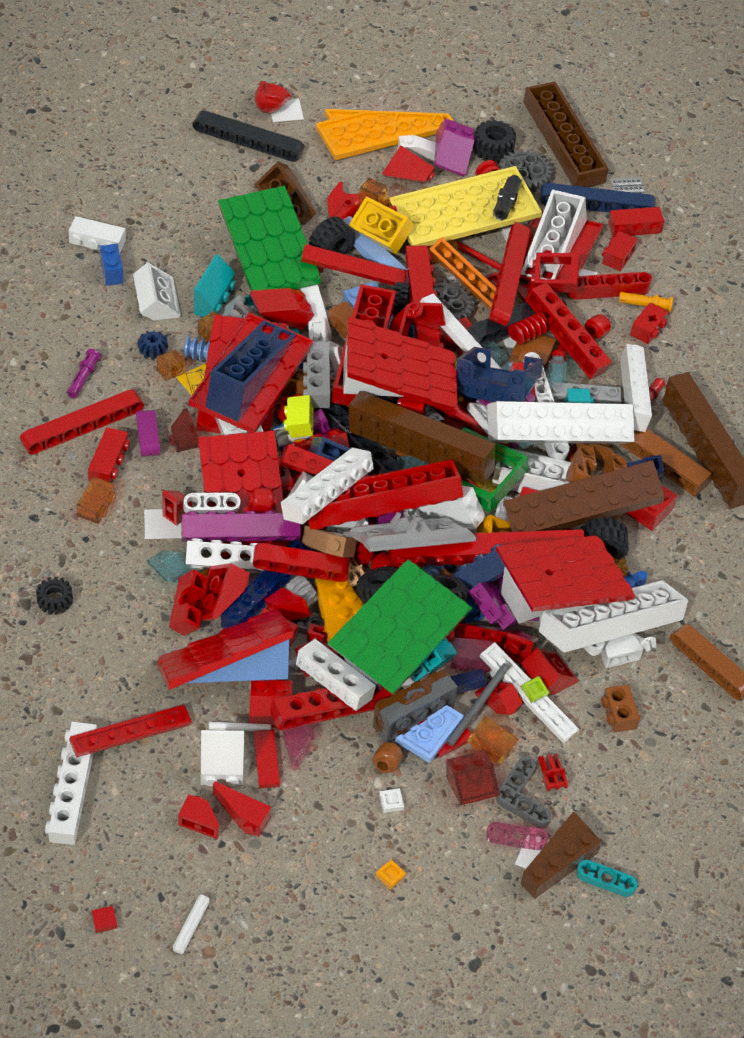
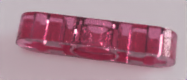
M500 822L489 824L486 833L487 840L493 844L524 849L542 850L548 842V834L543 829ZM494 830L498 831V836L494 835ZM515 832H518L523 836V838L521 840H515L512 838L511 835ZM536 837H540L541 841L536 842Z

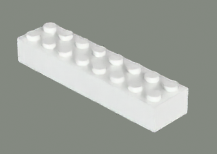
M502 401L487 404L488 441L590 444H626L634 442L633 404Z
M661 580L632 588L635 600L543 611L539 632L561 651L569 652L681 621L685 615L688 599Z

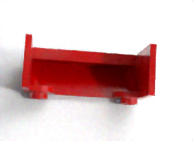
M410 303L391 320L389 330L407 336L410 324L445 326L446 320L442 303Z

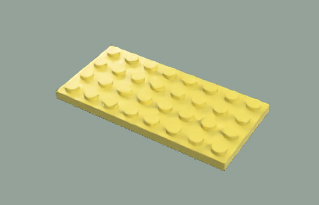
M516 166L389 198L390 206L395 205L397 212L408 217L414 224L407 237L411 246L434 245L441 237L449 241L512 225L515 222L520 223L542 217L541 209ZM517 175L522 180V185L518 192L516 204L511 208L507 219L503 221L497 220L493 216V210L497 203L499 190L504 187L509 176Z

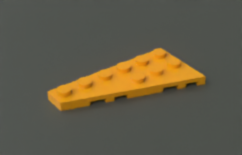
M315 578V589L318 591L317 598L321 616L325 622L324 629L328 635V643L364 604L348 581L334 582Z

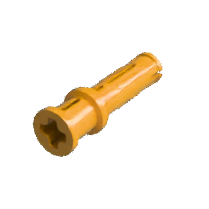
M620 292L619 303L647 306L649 303H652L667 310L669 313H671L673 297L663 298L658 295L652 297Z

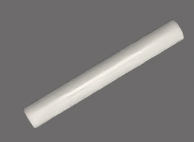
M209 722V730L253 732L271 730V724Z

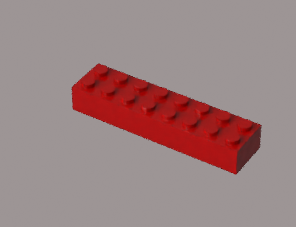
M360 284L352 318L371 322L375 326L388 329L396 291ZM345 341L333 386L331 403L349 406L357 394L343 393Z
M453 459L361 478L307 521L310 530H319L326 526L360 521L368 517H379L382 514L397 513L406 509H417L424 505H436L443 501H454L463 497L461 476Z

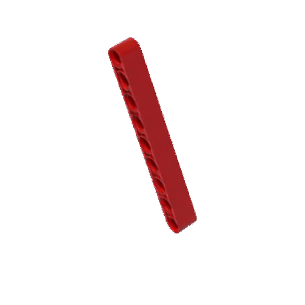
M518 222L512 224L509 231L489 320L505 327L512 314L531 228Z

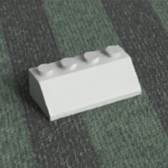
M512 449L528 457V470L511 490L521 493L522 487L542 491L570 483L566 479V473L571 462ZM497 461L492 486L498 487L513 468Z

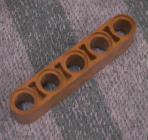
M686 623L670 635L673 645L734 699L739 701L744 698V671L695 628Z

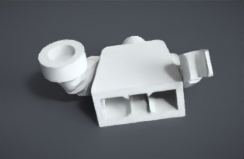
M633 633L584 648L592 656L601 653L606 669L638 661L641 659L643 648L648 652L650 647L657 648L656 638H642L638 634Z

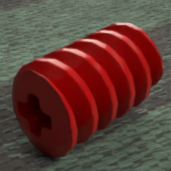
M537 312L530 317L509 325V336L517 344L522 345L524 342L535 339V337H540L541 334H546L547 320L545 315Z

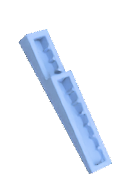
M349 216L343 219V221L349 225L353 218ZM354 230L356 238L353 246L366 260L407 271L386 249ZM406 274L405 283H408V275H407V274Z

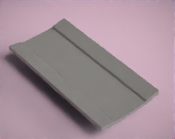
M397 512L390 523L354 526L349 532H343V536L353 537L363 543L369 552L476 541V537L471 531L452 522L449 518L423 520L421 517L414 516L412 519L407 512H404L405 517L401 519V513Z

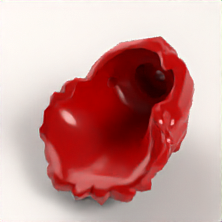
M260 81L259 87L255 92L256 106L263 113L273 114L280 110L286 101H290L292 95L284 87L275 85V83H267L266 81Z

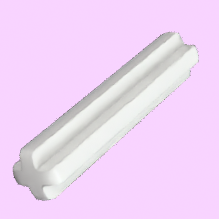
M204 895L198 896L173 945L174 952L184 953L209 905V897Z

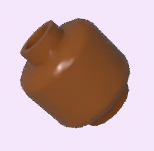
M385 742L375 752L373 763L380 772L392 773L396 771L401 763L403 753L396 744Z

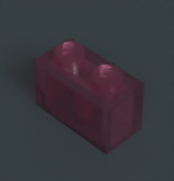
M454 637L452 645L456 649L457 655L451 659L450 668L460 671L482 669L483 672H490L491 668L479 656L493 644V641Z

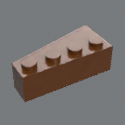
M573 811L525 869L521 885L536 899L576 870L580 862L590 860L597 855L602 841Z

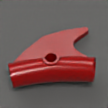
M340 181L327 198L329 217L338 216L342 220L349 216L353 218L366 196L371 198V195L366 190L357 194H347L343 192V182Z

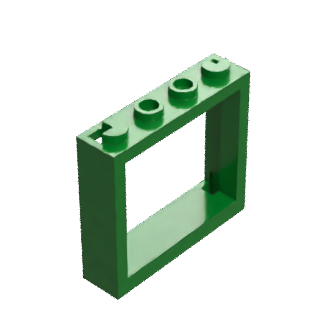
M465 427L462 429V431L470 433L472 435H475L488 441V438L476 433L475 431H471ZM492 442L495 443V460L512 467L513 470L492 494L461 479L462 486L473 487L482 509L490 513L528 470L527 456L497 442Z

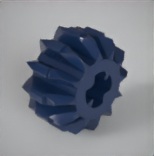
M146 330V333L141 334L137 342L140 354L144 358L150 357L151 360L155 357L160 359L161 356H165L169 347L166 335H163L161 331L156 333L155 330L153 332Z

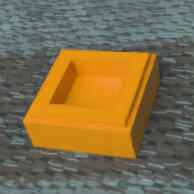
M391 859L376 871V876L391 890L406 877V872Z

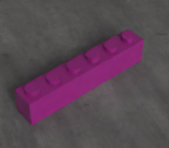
M214 511L206 512V514H198L197 512L182 514V542L191 541L194 538L202 539L203 542H211V540L223 542L300 541V524L284 520L283 513H276L275 511H265L264 514H257L255 511H246L245 514H237L235 511H228L225 514H217Z

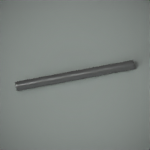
M506 663L501 665L446 741L448 745L454 746L510 667Z

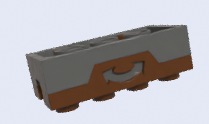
M444 669L431 673L421 681H415L410 687L398 690L393 696L387 699L383 698L377 702L374 711L373 728L384 742L396 740V737L409 732L410 728L426 720L427 717L446 705L454 709L457 685Z

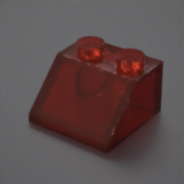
M486 750L446 759V778L460 805L500 796L494 766Z

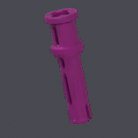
M88 349L86 357L79 363L80 369L66 391L70 398L76 399L88 376L95 371L96 363L102 358L97 350Z

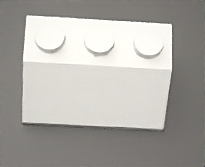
M147 262L133 274L140 313L152 320L179 318L181 314L173 277Z

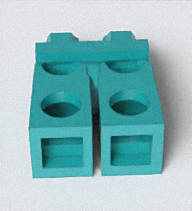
M445 638L410 676L414 682L420 681L427 674L430 675L457 655L456 649L451 642H448Z

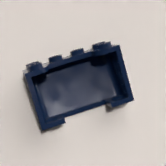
M473 347L457 358V392L462 396L492 402H524L542 373L543 359L525 356L524 370L515 369L508 371L491 367V349ZM478 353L485 354V362L479 361Z

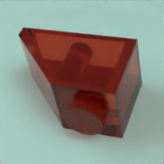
M187 408L182 410L171 426L169 442L171 446L175 447L176 452L198 448V434Z

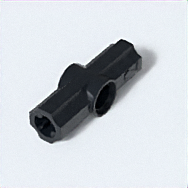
M517 175L509 176L504 187L499 190L497 203L493 210V216L497 220L503 221L507 219L511 208L516 204L518 192L522 185V180Z

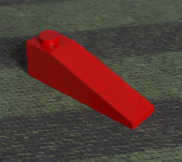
M459 623L455 630L456 638L484 650L495 642L514 662L520 665L537 648L539 638L534 637L532 634L522 631L503 630L502 628Z

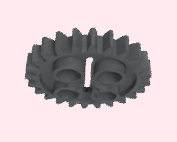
M521 149V152L514 150V154L509 152L508 156L504 155V158L499 163L500 170L516 166L529 190L533 189L535 192H537V188L541 190V186L544 183H550L553 173V167L550 166L551 162H547V158H542V154L536 155V151L530 153V150H527V152H524L523 149Z
M437 280L433 290H436L437 298L457 320L464 317L471 318L474 310L473 296H470V291H465L466 287L460 288V283L453 285V281H451L450 284H447V281L444 280L441 284Z

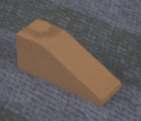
M305 526L302 545L339 557H354L357 542L353 537L343 536V534L323 529L310 530L309 526Z

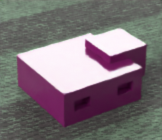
M480 582L468 592L490 624L498 622L503 630H507L518 623L504 597L493 582Z

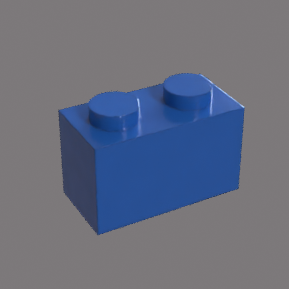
M100 245V261L106 286L123 284V267L118 245Z

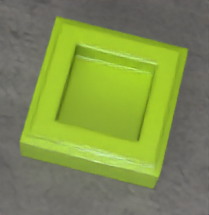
M539 676L521 685L531 704L548 696L550 693Z

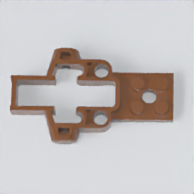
M576 443L577 451L570 459L571 464L568 467L566 479L571 483L592 477L591 474L597 466L596 458L603 461V474L626 468L627 463L623 457L614 454L611 444ZM622 514L616 515V516H612V517H609V518H613L614 520H615V519L618 520V519L621 517Z

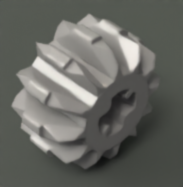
M298 576L293 578L286 586L287 590L306 600L308 609L318 600L313 586L304 577Z

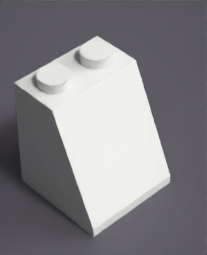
M462 486V498L417 508L423 520L449 518L452 522L461 527H466L468 530L476 529L486 516L473 487Z

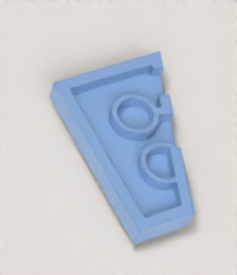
M446 705L427 717V720L420 725L416 724L410 728L409 732L396 737L395 742L430 763L462 721L464 715Z

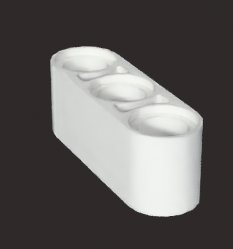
M190 493L184 498L183 509L185 513L197 512L198 514H206V512L210 511L217 512V514H225L228 511L238 512L240 498L235 493ZM193 501L197 506L192 508L187 503ZM213 501L217 506L209 507L207 503ZM229 501L235 502L236 506L229 507L226 503Z

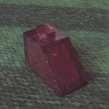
M308 724L282 730V738L293 771L298 770L312 748V740L315 739L313 728H309Z

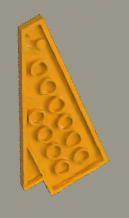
M325 109L324 115L328 120L316 123L315 128L334 160H339L397 145L399 136L416 135L423 138L435 135L445 118L452 121L453 119L450 114Z

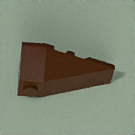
M277 162L254 184L259 192L285 186L296 216L302 224H306L316 214L297 177L287 164Z

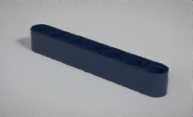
M544 183L540 190V202L543 205H547L551 191L556 190L585 197L586 210L610 213L611 210L656 207V198L650 194L555 183Z

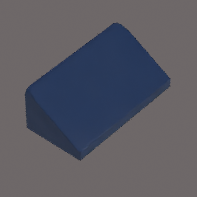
M482 669L450 676L457 685L456 694L487 686Z

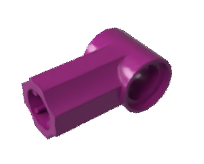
M319 409L313 413V432L315 434H327L331 428L322 409Z

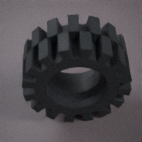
M395 282L394 291H396L392 314H398L407 306L408 283Z
M48 577L47 582L42 580L41 584H38V589H36L37 604L44 613L48 610L50 615H52V612H55V615H59L58 611L64 613L65 608L67 610L70 608V605L73 603L72 587L68 581L64 582V578L58 580V577H54V580H51V577ZM52 592L62 594L58 599L47 598V595Z

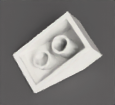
M201 730V785L213 786L214 781L230 787L243 785L244 731Z

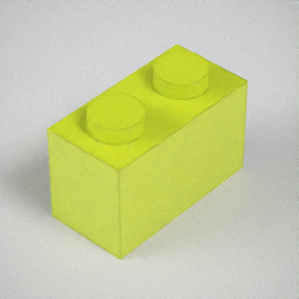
M310 395L288 398L287 406L284 407L285 416L287 417V420H284L285 431H289L290 438L313 436L314 407Z

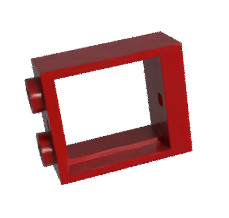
M536 253V259H533L532 263L535 275L531 277V285L537 287L547 282L554 292L578 293L579 253ZM541 264H571L570 280L540 279Z

